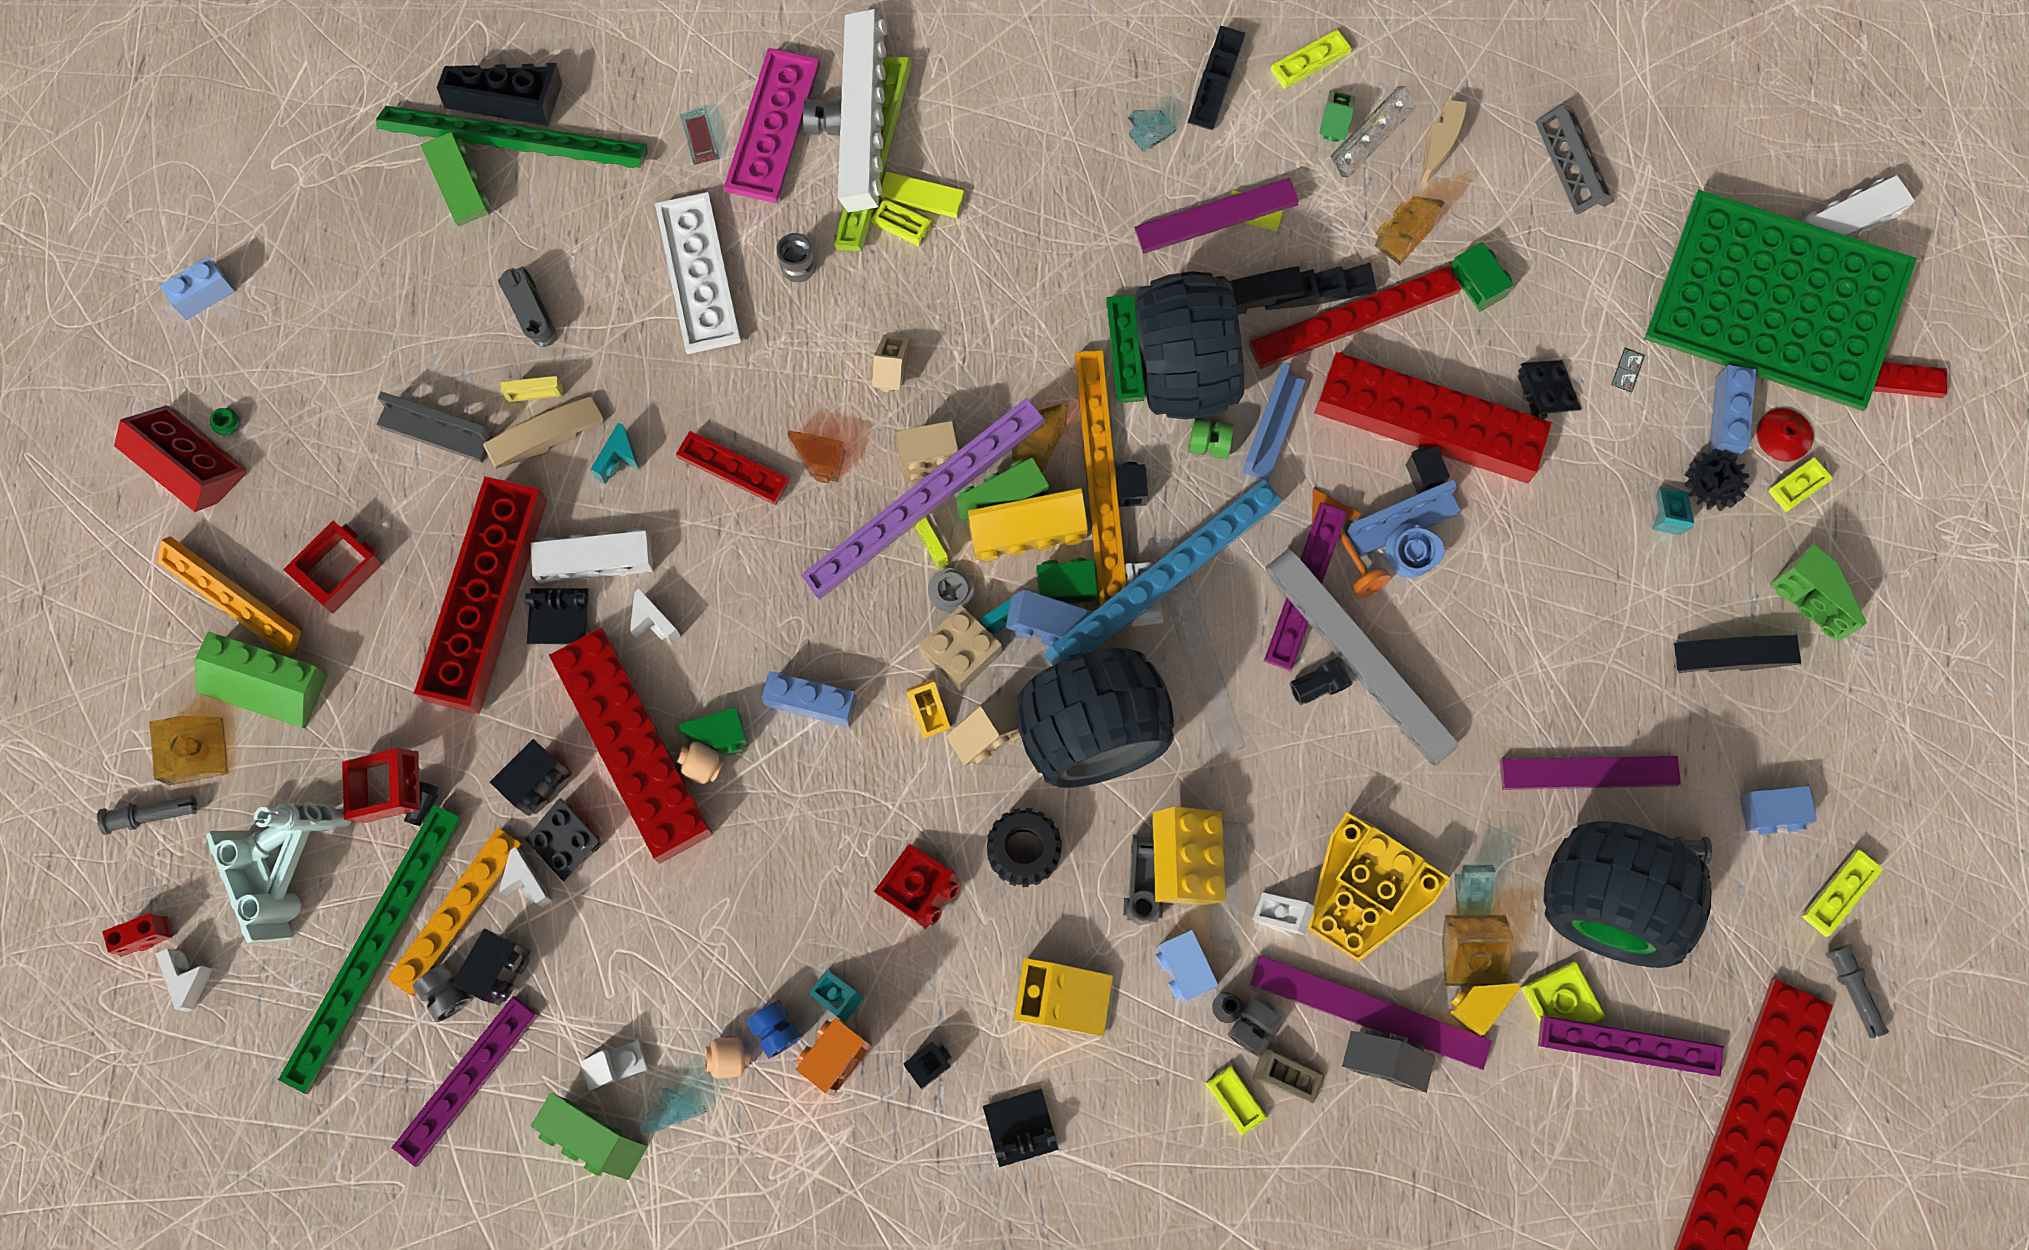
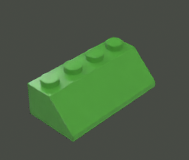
M209 631L195 659L196 693L304 729L328 676L316 666Z

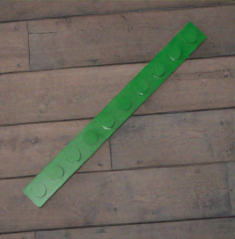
M386 105L376 118L377 129L387 130L392 133L401 132L414 134L419 137L428 136L434 138L452 133L456 140L461 138L462 142L472 145L481 144L495 148L515 149L521 152L542 153L548 156L569 157L574 160L596 161L601 164H616L627 168H640L647 155V144Z
M433 805L278 1078L279 1081L304 1094H309L463 820L462 818Z

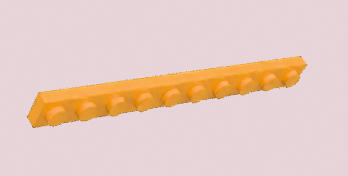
M1103 350L1075 352L1074 356L1099 607L1127 586Z

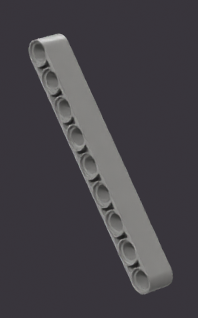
M1287 549L1265 567L1267 574L1429 763L1436 766L1458 747L1453 736L1293 551Z

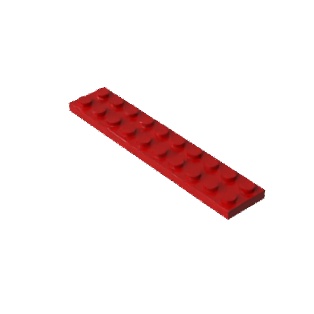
M1777 979L1771 980L1673 1250L1748 1249L1832 1011V1004Z

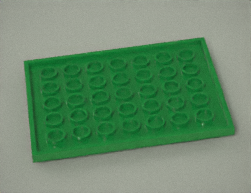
M1698 189L1644 339L1724 366L1732 365L1756 369L1757 377L1864 411L1868 407L1917 258Z

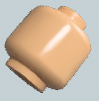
M697 741L691 743L688 748L683 746L676 759V763L680 764L679 774L700 785H704L708 781L713 782L723 760L719 759V752L716 749Z
M736 1036L712 1039L710 1045L704 1049L706 1072H711V1075L716 1079L741 1076L744 1071V1065H750L749 1046L744 1047L742 1040Z

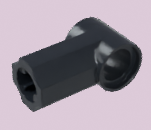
M1335 658L1320 665L1316 671L1291 681L1289 685L1295 700L1301 706L1328 693L1333 695L1343 691L1353 683L1341 659Z

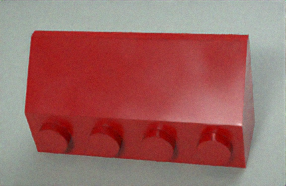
M167 405L120 419L114 447L194 512L218 504L246 474L245 468Z

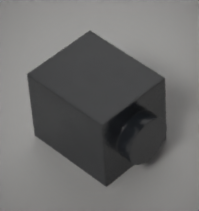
M1437 446L1430 449L1421 447L1414 450L1405 464L1417 494L1446 483L1450 478Z
M1125 462L1121 466H1117L1115 476L1118 506H1146L1148 487L1145 464Z

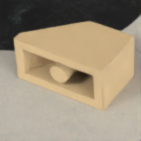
M890 336L882 337L874 355L872 387H877L885 392L900 391L905 375L910 339Z

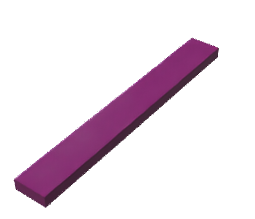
M1258 957L1250 986L1359 1026L1381 1032L1387 1036L1391 1033L1406 1037L1410 1042L1425 1046V1050L1479 1070H1484L1492 1040L1266 957Z

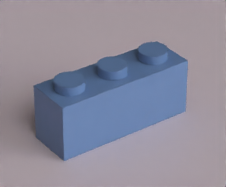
M1727 365L1716 377L1709 452L1715 449L1717 455H1720L1725 450L1727 451V458H1732L1734 455L1738 458L1750 447L1756 369Z
M1023 590L1012 595L1006 628L1015 631V635L1019 637L1032 638L1033 636L1041 639V643L1050 646L1093 612Z
M769 671L761 697L765 707L850 727L857 702L855 692L772 671Z

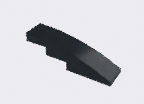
M1220 25L1200 81L1188 124L1213 131L1245 38V32Z
M1371 263L1343 270L1342 266L1317 273L1314 272V269L1300 272L1304 286L1303 296L1276 300L1275 305L1265 306V309L1275 310L1323 304L1377 292Z
M1299 266L1229 281L1233 288L1238 315L1246 314L1247 309L1275 305L1276 300L1299 297L1304 294Z
M1797 635L1733 637L1674 643L1678 673L1704 670L1717 672L1735 669L1748 671L1802 664Z

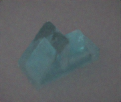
M1133 110L1128 117L1134 125L1129 132V136L1143 152L1150 150L1177 130L1161 110Z
M1463 865L1462 874L1455 875L1459 920H1489L1496 873L1493 865Z
M661 1087L668 1112H665L664 1108L646 1114L647 1120L640 1122L639 1125L643 1135H650L704 1114L707 1111L705 1106L675 1091Z

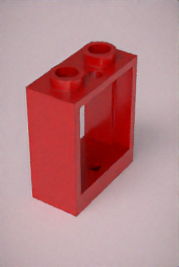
M334 520L283 569L332 614L382 565L375 558L378 552L365 541L361 545L355 540L358 534L346 523L341 527ZM344 539L365 559L328 594L307 573L333 547Z
M394 748L342 761L344 820L367 823L421 810L418 751ZM388 764L390 802L368 807L367 769Z

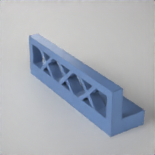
M1284 362L1281 365L1242 473L1253 477L1265 479L1267 482H1269L1306 381L1289 375L1290 365Z
M1454 479L1355 521L1351 523L1346 536L1361 558L1386 547V538L1404 523L1418 524L1427 529L1453 518L1461 512L1452 495L1457 485Z

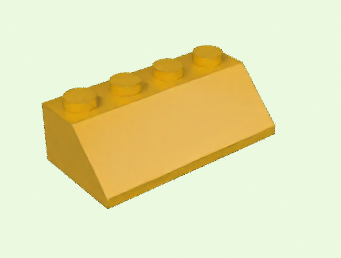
M1081 488L968 511V525L975 560L982 559L983 562L997 560L999 556L1006 554L1020 556L1025 554L1027 550L1037 548L1039 551H1046L1062 543L1075 545L1081 543L1082 539L1087 537V522Z

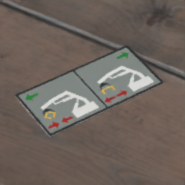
M1624 348L1611 385L1632 393L1645 355Z

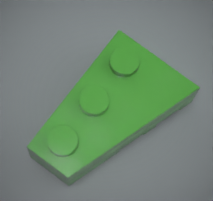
M448 133L420 144L455 223L461 226L489 215L486 206L490 205L485 191H479L475 181L479 180L474 166L467 163L464 155L468 153L461 138L456 140L452 133Z
M553 1093L549 1094L531 1124L532 1128L540 1132L538 1136L540 1140L551 1146H555L556 1143L562 1146L561 1153L574 1161H577L579 1158L586 1162L584 1168L597 1176H601L602 1172L629 1180L648 1148L647 1145L622 1134L623 1131L616 1127H610L599 1120L597 1116L572 1101Z

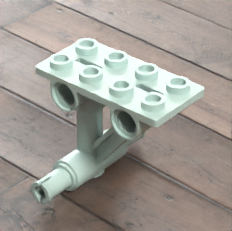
M305 802L304 804L283 803L276 808L260 807L254 814V820H264L256 823L259 827L270 826L264 831L255 833L252 831H210L206 834L209 849L214 856L220 877L224 882L231 906L236 913L241 926V932L247 943L283 941L293 937L288 922L299 914L301 903L296 894L286 893L310 831H327L332 827H347L351 824V821L344 820L343 808L334 809L328 804H313L312 802ZM275 864L272 873H270L269 867Z

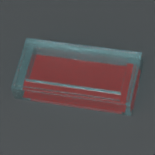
M703 108L680 114L693 164L696 165L720 159L707 109Z

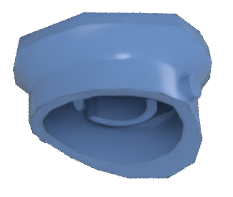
M1404 523L1386 538L1385 560L1401 577L1414 578L1422 576L1438 565L1445 554L1442 540L1436 534L1418 524Z

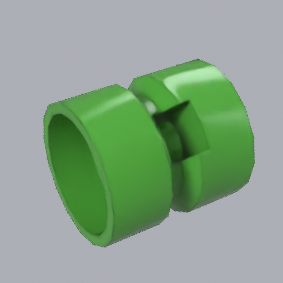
M1195 418L1188 453L1205 455L1207 452H1210L1212 457L1228 459L1234 424L1218 421L1215 425H1212L1208 419ZM1210 436H1217V442H1210Z

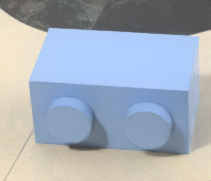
M209 256L159 285L171 305L186 320L235 292L223 272Z
M1193 930L1166 941L1157 947L1159 953L1155 954L1161 970H1167L1172 979L1168 984L1175 999L1181 998L1182 1003H1185L1219 986Z

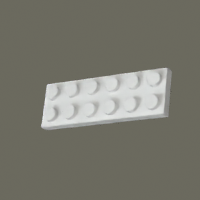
M706 192L655 203L686 353L691 354L741 343L709 193Z

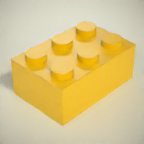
M1175 806L1154 811L1155 902L1191 905L1225 902L1222 811Z

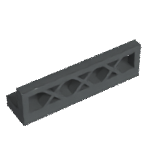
M1563 104L1535 121L1575 214L1579 215L1596 204L1606 207L1613 203L1612 195L1574 110ZM1558 118L1560 126L1557 134H1549L1545 125ZM1560 141L1569 143L1570 149L1566 158L1559 157L1557 154ZM1570 164L1579 166L1580 172L1576 181L1569 180L1567 177ZM1580 187L1588 188L1592 196L1591 199L1582 204H1579L1577 200Z
M382 391L380 392L377 399L382 403L384 409L377 422L379 428L483 463L487 454L483 445L493 438L485 426Z

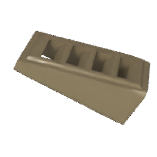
M1265 1050L1262 1057H1259L1253 1074V1079L1310 1103L1315 1102L1324 1077L1323 1073L1273 1050ZM1283 1065H1285L1287 1067L1284 1072L1282 1081H1279V1075L1281 1073ZM1295 1070H1297L1299 1072L1297 1074L1294 1086L1292 1087L1290 1086V1083L1293 1078ZM1306 1075H1309L1310 1079L1306 1091L1303 1092L1301 1091Z

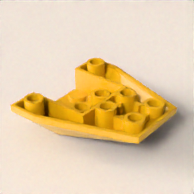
M1346 811L1329 839L1313 902L1315 908L1307 929L1359 962L1432 906L1451 878L1425 858L1388 834Z

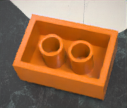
M834 1018L832 1022L826 1020L816 1033V1036L819 1037L818 1041L813 1047L806 1046L796 1059L799 1065L795 1069L825 1094L833 1096L871 1047L869 1043L837 1018Z

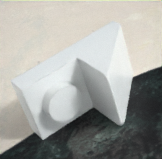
M638 588L634 592L631 633L637 639L651 627L660 640L667 638L673 644L681 637L677 629Z
M516 847L513 848L508 856L499 892L507 896L524 885L525 887L521 891L530 904L535 902V904L541 907L546 906L553 901L523 851Z
M1262 892L1252 920L1292 937H1295L1297 934L1305 935L1315 907L1308 902Z
M167 948L156 953L175 1010L185 1012L194 1010L211 975L212 968L199 966L187 972L189 963L185 955L180 953V951Z
M639 1040L610 1051H600L580 1062L589 1092L649 1070Z

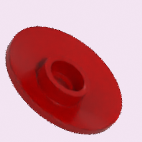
M1783 408L1775 409L1765 414L1758 423L1756 430L1758 443L1762 450L1773 459L1783 462L1796 461L1805 456L1812 447V428L1806 418L1796 411ZM1785 428L1789 429L1792 435L1788 434Z

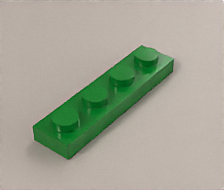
M1134 295L1106 297L1116 403L1144 401L1145 395Z

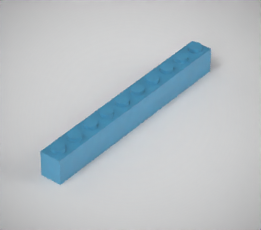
M1265 479L1050 645L1044 656L1052 665H1055L1069 658L1098 650L1272 513L1282 502V499Z

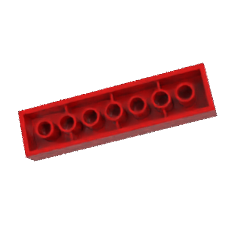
M1335 352L1314 414L1418 448L1427 447L1430 449L1437 446L1442 456L1527 484L1538 471L1552 424L1550 421Z
M484 476L413 693L422 701L480 715L531 554V543L535 541L547 503V498L540 488Z
M599 628L549 654L561 681L652 857L661 864L712 836L713 834L683 777L679 774V770L604 630Z

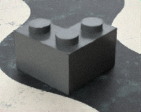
M1364 1028L1363 1033L1351 1031L1342 1067L1361 1075L1386 1080L1403 1088L1427 1093L1435 1056L1424 1052L1425 1046L1410 1042L1406 1037L1391 1033L1389 1038L1382 1037L1383 1033L1372 1029Z

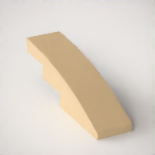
M592 396L517 425L485 442L483 446L495 469L547 453L550 446L575 439L577 432L602 425L603 417Z

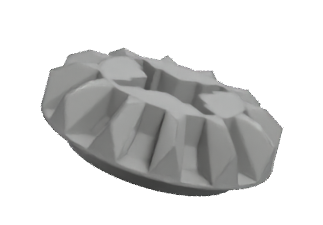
M947 568L937 572L930 580L928 586V595L931 603L939 611H945L950 614L960 605L965 608L971 603L974 593L970 577L965 572L955 568ZM945 582L952 588L959 587L956 590L957 600L950 595L943 596L946 592Z

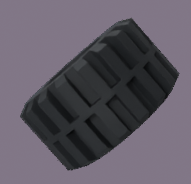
M1020 808L1013 809L1012 813L1008 814L1006 812L1002 814V818L993 823V828L988 834L987 856L992 870L999 875L1001 880H1006L1013 886H1016V884L1022 885V887H1029L1031 884L1038 885L1042 880H1047L1058 866L1061 857L1062 840L1060 839L1059 829L1054 826V821L1051 818L1047 819L1045 813L1038 811V813L1033 812V808H1026V810L1020 811ZM1018 832H1030L1036 835L1042 844V852L1039 858L1028 864H1020L1013 861L1008 856L1006 850L1008 839Z

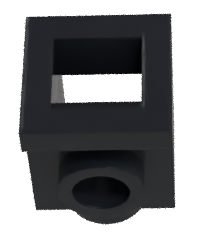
M932 1041L904 1062L903 1065L920 1089L923 1090L951 1068L948 1061L952 1059V1056L942 1043L936 1046ZM928 1058H933L936 1061V1067L933 1070H927L924 1066Z

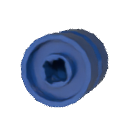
M780 1000L762 1008L746 1021L754 1036L761 1037L759 1044L768 1059L785 1051L802 1038L795 1024L787 1021L789 1014Z

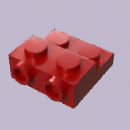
M908 844L874 890V893L926 930L929 924L935 925L942 915L941 908L947 900H953L960 890L958 884L961 880L952 871L913 845Z

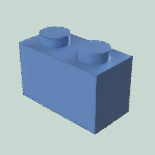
M1810 786L1752 791L1740 797L1747 832L1758 831L1759 835H1770L1778 833L1777 829L1787 828L1789 833L1807 830L1806 825L1817 821Z

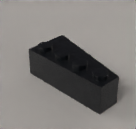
M533 63L522 64V67L507 68L506 64H497L495 67L481 69L480 65L444 66L436 88L446 109L548 126L562 87V80L557 63H547V67H534Z

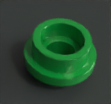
M218 408L210 416V426L219 435H230L239 427V416L230 408ZM229 419V422L222 426L223 422Z

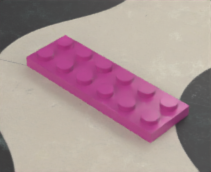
M772 48L767 49L724 185L725 192L778 203L803 122L804 99H810L820 67L818 58Z

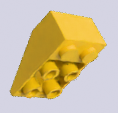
M1023 958L1013 1022L1104 1037L1113 976L1062 964Z

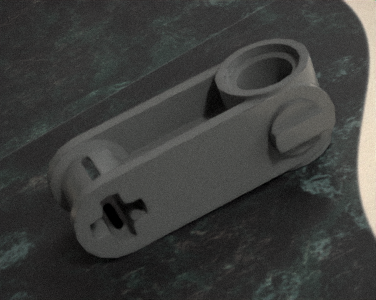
M523 266L518 269L511 268L506 270L501 278L498 279V283L508 299L523 333L540 347L550 346L556 339V330L542 303L531 275Z
M1133 834L1128 898L1124 897L1123 915L1127 916V920L1133 921L1136 924L1147 925L1150 922L1157 923L1158 918L1163 917V902H1155L1154 841L1149 838H1138V835ZM1139 901H1145L1150 905L1151 912L1147 915H1141L1136 911L1135 904Z

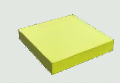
M1577 961L1521 987L1539 1023L1541 1015L1590 1024L1606 1017Z

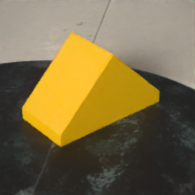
M934 679L906 689L909 704L923 739L951 729Z

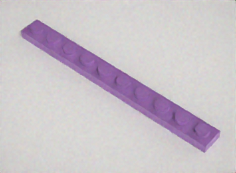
M1026 397L801 576L815 596L821 599L1046 421Z

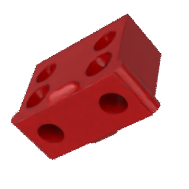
M152 913L102 931L108 953L117 954L120 957L137 951H145L152 948L155 944L173 937L167 915L160 916Z

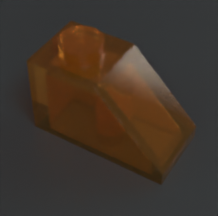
M789 430L787 436L790 445L809 475L822 483L838 482L846 453L844 441Z

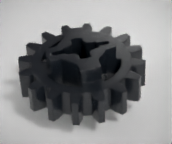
M1712 449L1708 454L1702 452L1697 459H1694L1689 464L1690 468L1684 474L1686 477L1691 478L1684 483L1685 487H1692V491L1688 494L1689 497L1697 496V505L1703 502L1707 503V510H1711L1715 505L1718 511H1722L1727 506L1732 508L1737 504V501L1740 502L1746 496L1743 492L1750 486L1744 483L1750 477L1749 474L1742 473L1741 471L1746 465L1744 463L1737 465L1735 463L1737 460L1736 455L1731 459L1727 458V451L1725 450L1720 455H1717L1715 449ZM1706 465H1713L1712 468L1707 466L1705 469H1703V467ZM1728 492H1731V494H1729V495L1721 496V493L1727 494Z

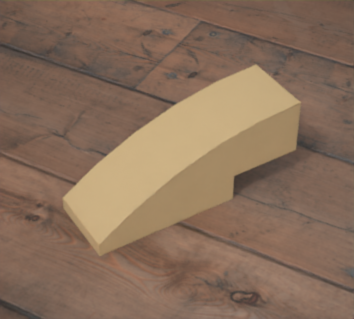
M1446 99L1440 112L1439 122L1432 121L1426 137L1421 177L1422 183H1427L1447 159L1465 118L1467 102Z

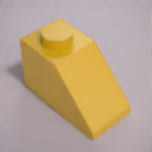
M1513 983L1474 986L1466 990L1461 988L1450 1001L1454 1006L1450 1009L1449 1013L1474 1034L1479 1036L1485 1035L1521 989V986Z

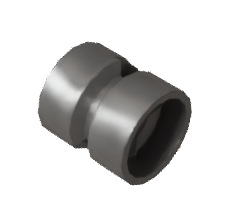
M804 99V134L820 135L822 131H825L827 135H840L842 99H827L825 103H822L820 99Z
M789 233L783 236L776 248L784 277L792 282H804L810 279L816 269L810 240L799 233Z
M442 964L431 969L413 984V989L421 1001H428L426 1009L437 1023L458 1013L471 1000L466 991L452 984L456 976L448 964Z
M1250 999L1242 1012L1243 1020H1237L1227 1035L1257 1057H1262L1270 1044L1268 1037L1276 1035L1284 1020L1261 1002ZM1253 1027L1258 1029L1256 1033L1252 1032Z

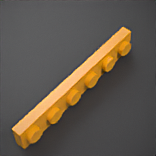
M171 536L161 540L157 563L286 657L296 652L301 630Z
M497 827L387 979L409 995L415 996L416 992L413 989L415 981L437 966L504 874L510 850L515 847L521 850L524 845Z

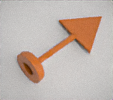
M1313 488L1312 524L1320 502L1348 511L1344 524L1362 516L1361 513ZM1341 529L1339 538L1363 575L1354 583L1352 587L1353 592L1357 598L1372 595L1390 582L1391 575L1383 568L1368 571L1345 532Z

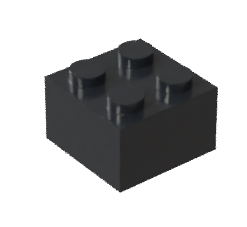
M532 739L489 783L514 807L530 816L532 813L540 812L547 804L546 799L554 791L559 792L566 786L569 781L567 778L571 773L543 746Z
M484 928L452 984L482 1001L500 1006L501 1002L507 1001L514 989L512 983L516 976L522 974L527 968L530 961L528 956L531 951L498 933Z

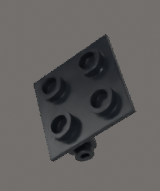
M1562 360L1520 364L1522 368L1518 370L1517 378L1521 383L1524 395L1530 394L1526 397V401L1532 402L1529 404L1532 416L1546 419L1548 413L1581 410L1577 395Z
M530 588V593H526L525 602L526 605H529L527 644H570L586 635L588 588Z
M562 798L555 802L525 838L527 843L563 882L590 851L594 853L602 846L599 842L600 837L596 836L588 828L589 825L584 823L583 819L578 817L571 809V806L566 804Z
M1042 1088L983 1106L999 1167L1059 1150Z

